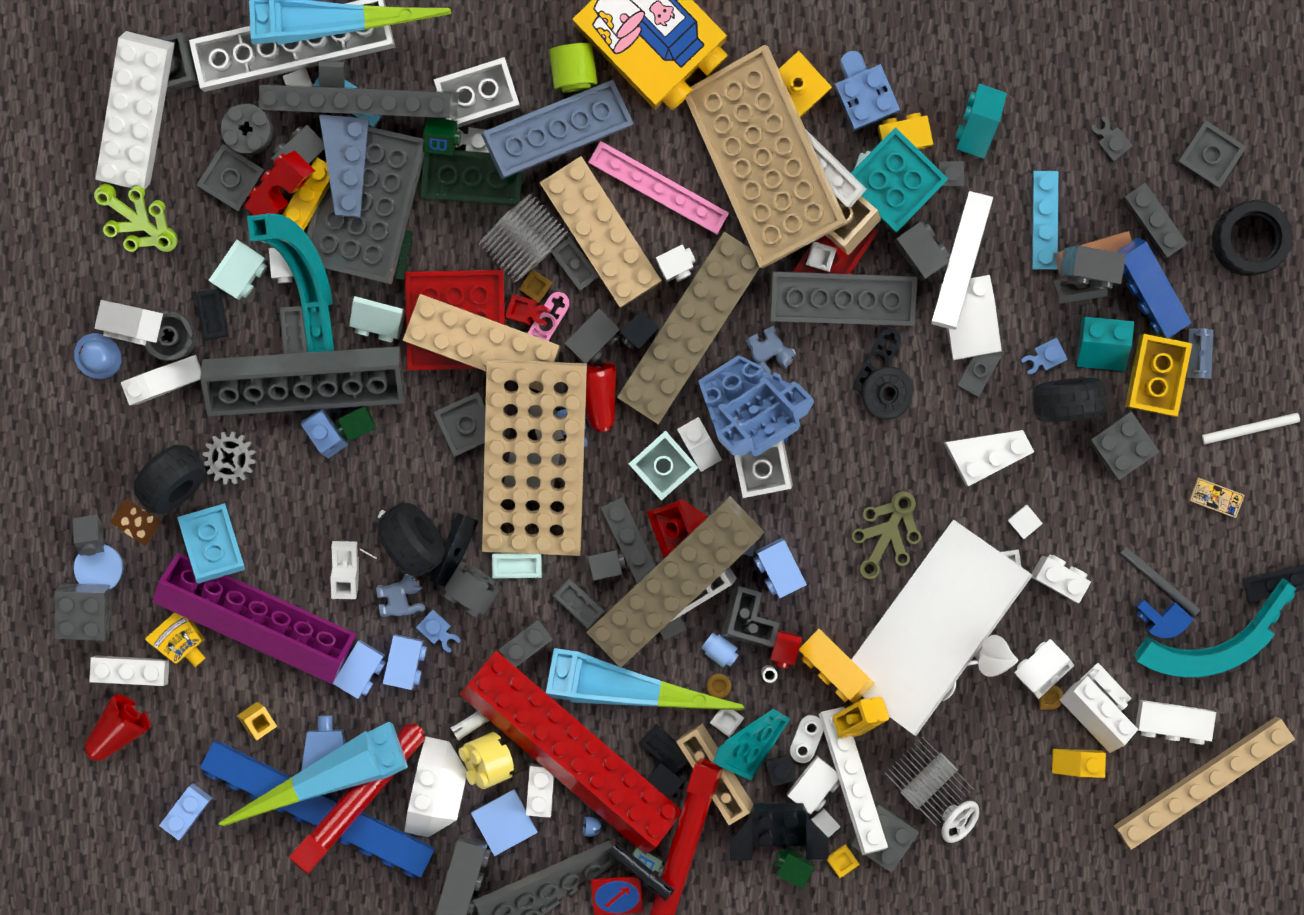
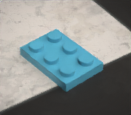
M225 503L177 517L197 584L245 570Z

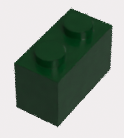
M787 846L784 852L779 850L773 862L778 877L801 889H804L815 868L813 860H806V856Z

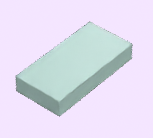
M492 554V578H542L541 554Z

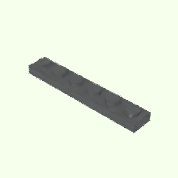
M622 497L601 507V510L636 583H638L656 565ZM678 617L670 621L660 633L663 639L666 640L685 631L686 628L681 618Z

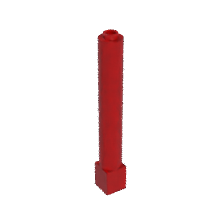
M407 723L397 734L406 761L425 740L423 736L425 731L416 723H413L412 726ZM394 775L351 787L311 834L289 856V860L308 876L329 849Z
M700 758L694 765L686 790L688 792L661 876L665 882L675 888V891L666 901L656 893L649 915H675L707 812L723 768L716 763Z

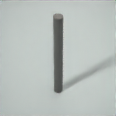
M1127 546L1120 551L1124 558L1192 616L1195 617L1199 613L1200 609Z

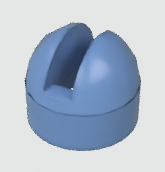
M585 816L584 824L586 823V828L583 826V836H596L600 833V821L597 818Z

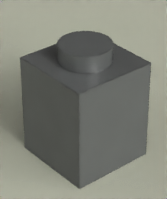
M98 515L73 518L74 545L79 555L92 556L96 553L104 552L103 526Z
M618 550L588 556L593 581L623 574L622 569L626 568L624 555H618Z

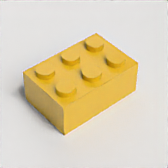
M1147 334L1139 335L1125 407L1172 417L1178 416L1192 343Z

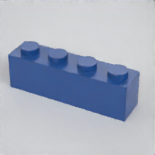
M1137 237L1116 251V253L1126 254L1123 274H1125L1128 280L1126 285L1130 292L1138 297L1140 301L1137 303L1138 307L1144 315H1148L1151 321L1149 326L1155 335L1168 339L1192 323L1146 241Z

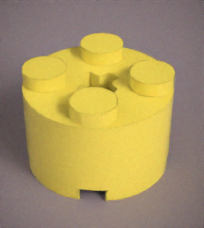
M491 732L464 744L459 749L460 758L465 762L468 770L466 771L468 782L471 785L476 784L481 789H487L512 777L510 772L514 770L510 751L506 744L501 746L498 741L501 737L497 733Z

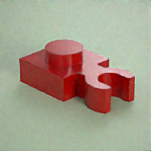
M512 294L505 318L526 325H530L533 319L537 324L545 326L547 322L540 319V315L543 312L550 313L551 310L544 305L536 307L538 302L533 299Z

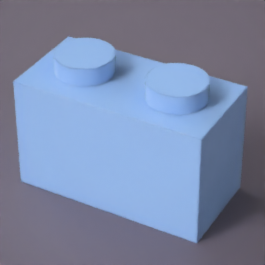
M397 634L393 635L383 684L409 690L414 688V684L419 685L422 671L418 670L419 661H424L427 647L423 646L424 640Z
M359 640L333 684L357 699L361 694L366 696L373 685L370 682L374 673L379 675L386 664L383 661L385 655Z
M191 784L159 826L177 840H180L212 800V797L195 784Z

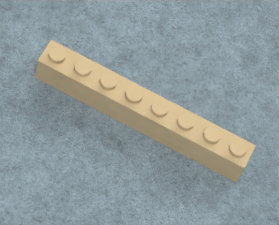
M1274 717L1115 824L1114 828L1126 846L1132 850L1294 741L1295 738L1282 719Z

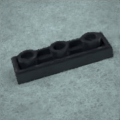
M460 513L457 514L456 519L451 524L448 538L443 544L445 552L442 562L432 569L429 581L444 587L446 586L463 559L478 520Z

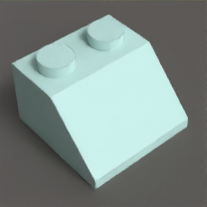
M236 240L209 281L236 299L240 300L242 296L246 298L254 287L251 285L256 276L260 278L267 269L265 264L267 259L243 242Z
M354 296L349 326L355 328L354 333L369 336V332L379 334L378 339L392 343L393 338L399 340L406 311Z

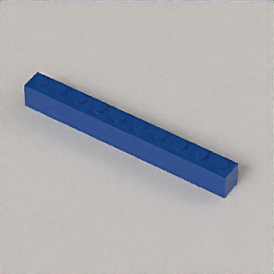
M218 740L213 741L200 769L205 771L204 775L214 780L221 778L227 781L226 785L231 789L239 791L241 788L249 792L248 796L254 800L291 778V776ZM324 794L274 810L281 813L285 810L293 814L292 818L300 823L305 824L307 821L314 824L315 829L339 800ZM364 812L357 817L337 840L348 846L350 843L358 846V851L367 856L374 854L380 857V861L387 866L394 867L396 865L403 868L402 872L412 878H416V876L422 877L435 851L434 847Z

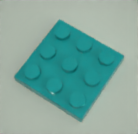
M896 127L851 172L866 188L861 196L878 210L881 219L895 233L948 180Z

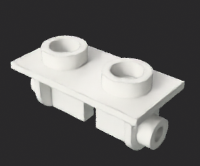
M1099 663L1081 678L1083 679L1088 676L1120 711L1124 710L1128 705L1127 702L1132 699Z

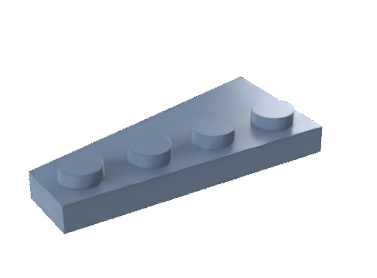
M319 114L335 215L361 218L369 119Z

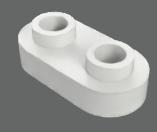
M807 715L799 723L790 747L792 758L799 763L810 761L815 754L823 733L819 717ZM811 723L816 725L814 732L807 731V726ZM801 746L807 748V753L805 755H800L798 753V749Z

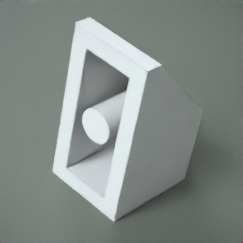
M699 417L677 429L700 472L722 460Z

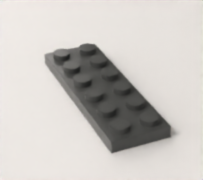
M771 271L769 321L915 326L917 277Z

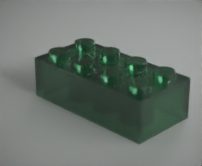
M454 150V154L451 156L424 152L421 198L423 200L516 207L521 201L523 171L501 179L490 153Z

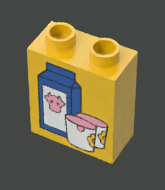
M591 0L572 19L573 26L655 110L664 102L673 111L693 91L685 81L698 68L709 76L729 56L721 48L726 42L727 35L693 0Z

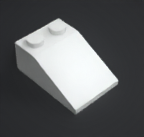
M990 275L970 278L956 330L947 328L953 360L1002 351Z

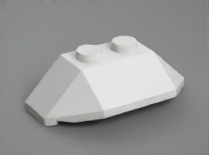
M425 736L407 812L404 831L406 833L430 837L458 818L467 769L449 741Z

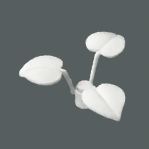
M991 635L985 639L975 654L976 659L971 660L968 665L979 664V670L982 674L993 677L1010 669L1018 662V659L1001 636ZM956 682L942 701L947 700L954 693Z

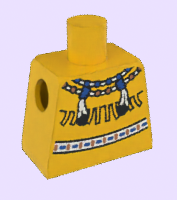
M175 612L145 638L147 642L175 664L181 662L186 657L194 667H197L206 659L197 648L205 639L194 621Z

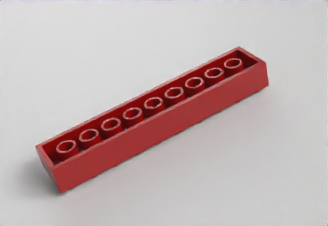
M495 651L485 661L459 693L469 704L645 855L657 847L681 815L682 810L499 652Z

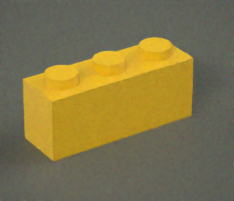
M820 629L799 648V651L804 655L801 660L811 669L813 666L821 671L818 676L827 685L832 682L838 688L835 693L844 702L849 699L853 704L856 703L875 684Z

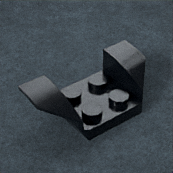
M803 803L753 804L749 813V819L730 839V861L752 860V847L805 846L806 860L828 859L829 838L809 818L808 811Z

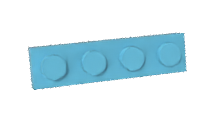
M1033 171L1032 269L1057 270L1053 253L1058 252V171Z

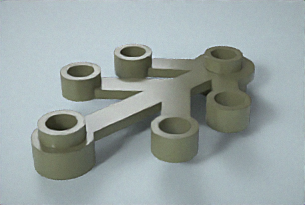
M898 492L893 496L891 503L875 508H865L863 518L869 522L874 521L877 516L892 512L893 514L888 522L863 530L858 528L852 532L851 538L856 543H862L867 538L882 534L870 558L860 564V573L866 579H873L878 576L880 572L878 562L890 539L896 553L895 562L900 566H905L909 563L910 556L905 552L898 530L901 518H903L908 531L906 534L907 541L911 544L920 542L921 534L916 529L912 516L916 502L910 493ZM901 499H905L908 502L907 507L904 509L899 507ZM869 509L875 512V516L872 519L866 517V511ZM857 531H861L864 535L860 541L854 538V534ZM912 532L918 534V539L914 542L909 539V535ZM900 554H905L907 556V560L905 563H900L898 561V556ZM868 564L874 567V571L871 574L865 572V566Z

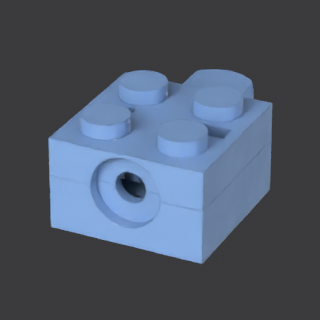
M849 51L844 54L840 60V67L845 80L835 83L834 89L852 131L854 132L898 113L900 108L881 64L867 69L859 52Z

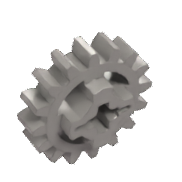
M221 432V439L213 436L214 444L206 443L207 448L210 450L202 454L208 457V461L204 462L205 466H210L207 474L215 473L214 481H219L223 478V484L226 485L230 479L233 484H238V477L246 480L245 472L253 473L250 464L257 463L256 460L251 459V455L256 454V451L249 450L253 443L251 441L244 443V435L236 438V432H231L230 437L227 436L226 432ZM225 442H235L239 446H236L234 449L229 448ZM217 450L219 453L218 460L214 462V453ZM225 452L228 454L234 453L235 456L232 458L233 464L231 462L225 463L224 460L227 458ZM245 454V464L242 467L240 464L241 456ZM230 468L235 474H224L221 470Z

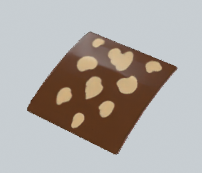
M126 498L110 523L146 546L162 521Z

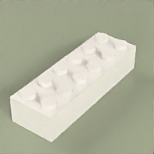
M128 31L118 38L96 180L129 188L138 185L144 190L150 184L174 43Z

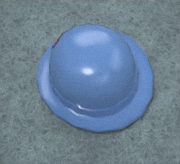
M91 333L83 336L77 342L74 350V360L77 367L85 375L93 379L112 377L119 370L122 363L121 351L117 344L110 337L103 336L100 333Z

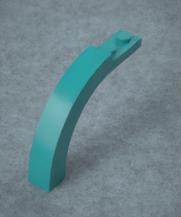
M261 214L247 216L250 241L265 242L275 248L284 258L294 276L301 299L308 353L334 351L328 305L333 304L325 268L312 241L299 225L283 215Z
M1282 578L1252 621L1240 633L1224 643L1204 649L1187 650L1164 645L1147 635L1133 656L1137 662L1152 670L1179 677L1210 676L1235 668L1256 655L1273 638L1275 633L1269 626L1270 624H1275L1279 619L1280 610L1283 606L1292 601L1296 588L1289 581Z

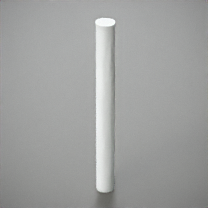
M1293 413L1204 434L1202 439L1204 444H1209L1300 422V417L1298 413Z

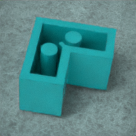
M982 84L978 85L976 92H970L966 103L967 107L962 120H965V124H959L955 138L959 139L957 150L983 159L985 158L999 125L1007 93Z

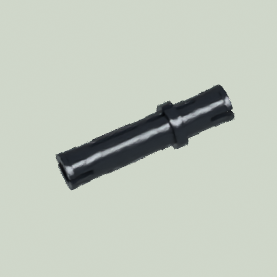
M619 842L609 851V856L642 881L645 888L649 887L663 898L664 901L675 891L674 887L658 876L659 873L656 870L653 872L620 845Z

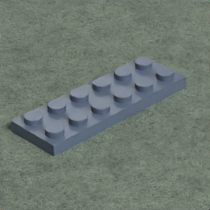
M611 80L482 132L481 136L501 179H504L629 128L634 123L614 80Z

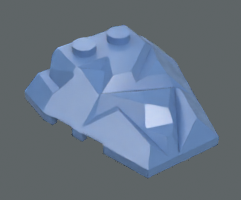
M740 355L698 380L718 440L732 455L743 456L748 453L752 456H759L796 432L800 427L799 419L808 414L814 403L813 398L798 383L793 381L790 384L783 381L781 375L775 372L771 375L765 372L762 366Z

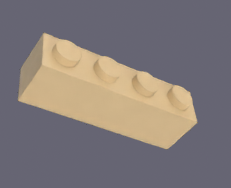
M703 723L682 735L676 741L692 768H694L695 763L700 758L713 762L716 757L718 747ZM723 768L716 793L712 799L728 825H731L749 814L753 803L735 774Z

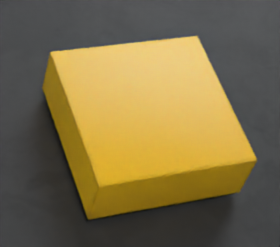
M846 844L828 855V859H826L839 878L860 865Z

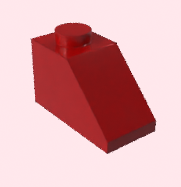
M778 630L770 660L775 661V666L788 668L789 664L795 665L802 641L801 635Z

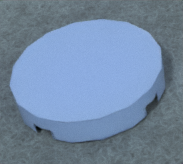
M104 545V552L96 553L92 556H80L78 554L74 563V574L79 584L110 585V589L119 583L124 570L121 556L108 545Z

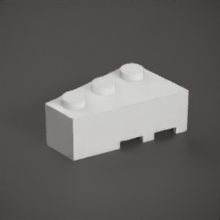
M1023 430L943 442L965 486H970L1034 452Z

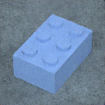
M780 538L755 551L757 556L753 559L761 573L766 572L768 578L764 581L772 595L777 594L779 598H782L807 585L784 539Z

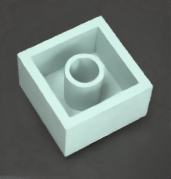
M666 431L629 463L661 501L698 469L696 464Z

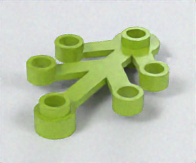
M101 184L96 189L94 197L98 204L109 205L130 220L125 222L108 221L103 227V232L106 236L114 237L119 232L143 230L151 235L145 237L129 235L123 242L124 248L129 252H134L138 247L156 246L161 251L169 252L176 247L178 238L175 231L167 226L164 213L165 204L162 201L155 200L149 206V213L156 219V227L149 221L144 200L145 190L141 186H133L128 193L129 199L135 204L136 212L116 198V190L110 184ZM133 191H137L140 197L135 196ZM100 194L106 195L107 199L102 198ZM154 206H158L161 211H156ZM108 226H112L115 231H110ZM161 238L167 239L168 243H164ZM128 241H133L135 246L131 247Z

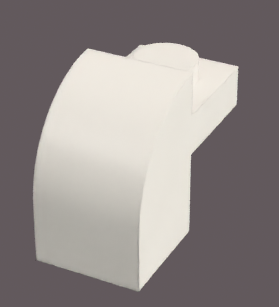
M332 541L331 599H356L359 581L357 542Z

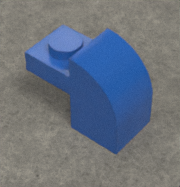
M1143 599L1135 605L1139 610L1136 615L1146 624L1149 621L1151 622L1146 631L1160 638H1172L1179 635L1194 620L1175 602H1171L1161 614Z

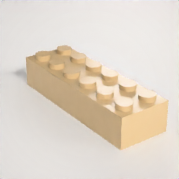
M582 156L540 182L543 190L620 308L661 283L662 280Z
M422 294L419 295L403 338L405 342L487 371V359L555 362L561 347L560 345ZM533 381L529 384V388L541 392L543 385L539 381Z

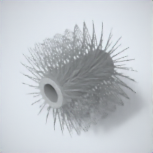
M531 194L520 201L514 209L512 208L479 243L480 245L489 238L483 247L485 248L493 242L488 251L497 245L494 254L498 250L500 252L494 256L493 260L507 250L504 256H501L497 261L499 263L510 254L500 266L502 267L510 261L504 271L514 265L510 270L512 272L524 262L517 269L515 275L523 269L524 271L514 282L527 274L533 266H537L565 236L563 234L556 239L565 227L552 236L554 231L561 225L560 223L549 231L557 222L555 220L548 225L553 216L544 223L543 221L547 217L546 214L541 218V214L535 217L536 212L538 213L543 205L530 213L540 202H536L529 208L536 198L534 197L526 203Z
M921 750L931 762L925 768L921 765L923 770L920 771L909 760L920 772L918 775L901 760L916 775L913 779L908 774L912 779L911 782L897 770L909 783L907 786L890 769L889 771L905 786L904 789H901L894 782L901 790V794L917 810L920 809L932 821L920 807L923 805L937 819L924 803H929L928 799L931 798L939 806L931 797L934 794L947 807L935 792L940 787L945 790L942 785L946 784L955 793L946 782L955 773L963 780L964 778L941 752L936 757L933 755L934 759L931 760ZM929 803V805H930L938 814H940V813Z

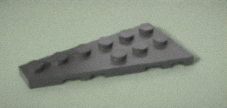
M609 841L596 845L591 849L473 900L477 915H545L560 904V898L567 893L570 895L578 891V885L585 880L595 879L616 863L615 859L608 855L612 849Z

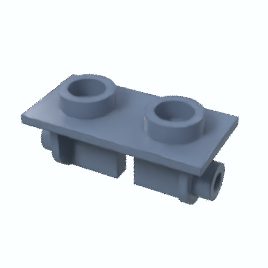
M1189 328L1188 343H1192L1186 378L1211 379L1214 330Z

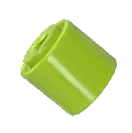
M591 43L568 44L549 49L555 90L562 91L563 93L588 90L591 86L597 84Z

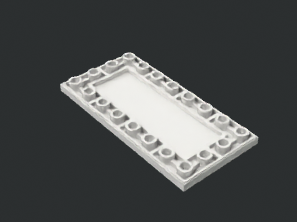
M953 520L852 658V661L875 683L862 697L865 699L882 697L888 709L889 717L916 736L1033 575Z

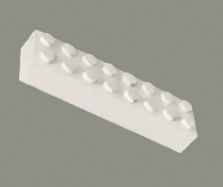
M359 0L346 3L386 7L385 0ZM390 25L280 45L277 42L252 45L250 26L189 40L199 86L204 92L318 66L319 61L336 62L396 48Z

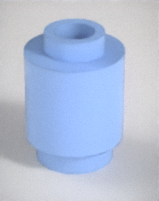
M712 633L701 647L705 651V655L723 668L726 664L730 667L739 656L735 653L738 648L720 636V634L717 636Z

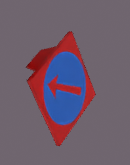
M636 876L591 879L594 915L643 913L641 881Z

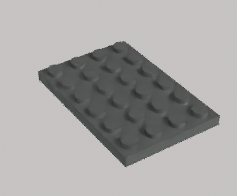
M368 127L361 218L335 215L330 186L309 223L307 236L315 246L325 269L392 285L425 156L424 139Z

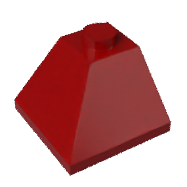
M683 499L647 511L663 558L708 517Z

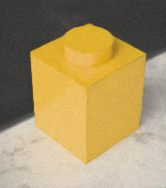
M258 702L237 715L248 734L255 740L260 739L277 727L266 708Z

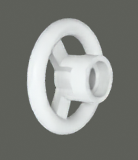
M966 801L958 806L951 805L945 810L942 817L943 821H945L942 827V838L946 842L955 843L963 839L971 831L979 817L978 804L974 801ZM971 815V818H970V820H969L967 826L965 827V824H966V822H967V819H968V817ZM957 828V834L950 836L949 829Z

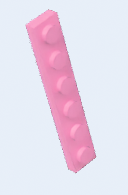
M600 141L589 160V164L716 235L729 215V212Z

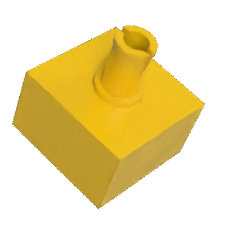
M800 51L779 68V72L800 118L832 88Z

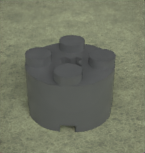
M240 104L231 107L223 117L221 134L224 142L235 152L245 156H254L263 152L271 144L274 128L269 116L259 107L251 104ZM249 124L253 131L248 132L246 136L242 129L247 128Z
M159 312L163 316L157 342L146 341V349L151 355L161 360L179 361L184 359L193 351L196 345L197 334L193 323L186 316L176 312ZM167 331L175 334L172 337V342L165 340V338L168 336Z
M460 562L444 587L446 591L444 597L455 604L459 602L466 607L465 611L472 616L477 617L479 613L486 614L502 587L500 585L495 587L494 583L496 581L476 567L472 566L469 570L465 568L467 563Z

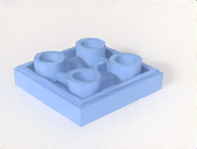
M515 789L471 812L494 856L538 833L530 816L526 815V809Z

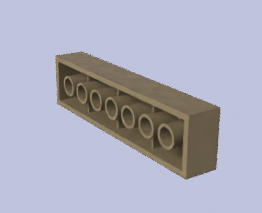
M726 232L722 234L617 397L618 399L659 425L760 267L751 248Z
M729 496L593 624L586 633L621 668L763 535L764 531Z

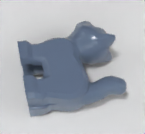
M774 326L763 331L766 338L765 341L759 342L758 334L746 340L754 362L762 366L763 370L771 374V370L765 362L771 357L775 356L777 363L783 369H787V366L792 364L793 358L796 355L793 348H787L783 345L781 339L775 333L776 329Z
M406 574L398 583H392L387 586L377 585V597L388 599L387 605L379 604L380 616H406L417 611L423 612L425 605L416 603L409 606L406 594H415L423 588L420 586L419 580Z

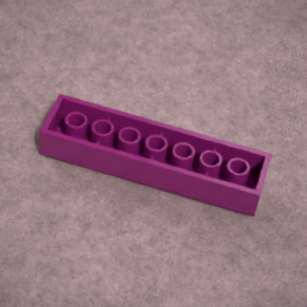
M180 553L176 554L159 580L152 601L159 606L331 684L335 681L347 659L357 635L229 575L197 584L189 557Z

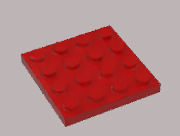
M504 270L405 272L406 330L420 294L505 325ZM407 342V370L478 369Z

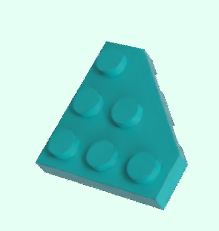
M772 709L727 739L718 748L713 762L726 770L752 780L790 718Z

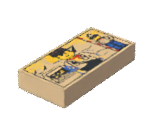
M1197 478L1189 501L1236 518L1245 495Z

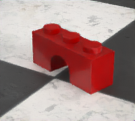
M295 150L286 155L284 153L280 154L273 162L275 167L272 170H268L261 177L262 184L256 186L248 194L250 199L244 206L253 215H281L289 202L283 197L280 186L292 194L302 188L315 172Z

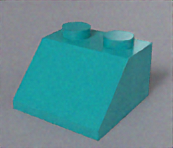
M1093 317L1081 318L1076 367L1126 371L1132 348L1134 321Z

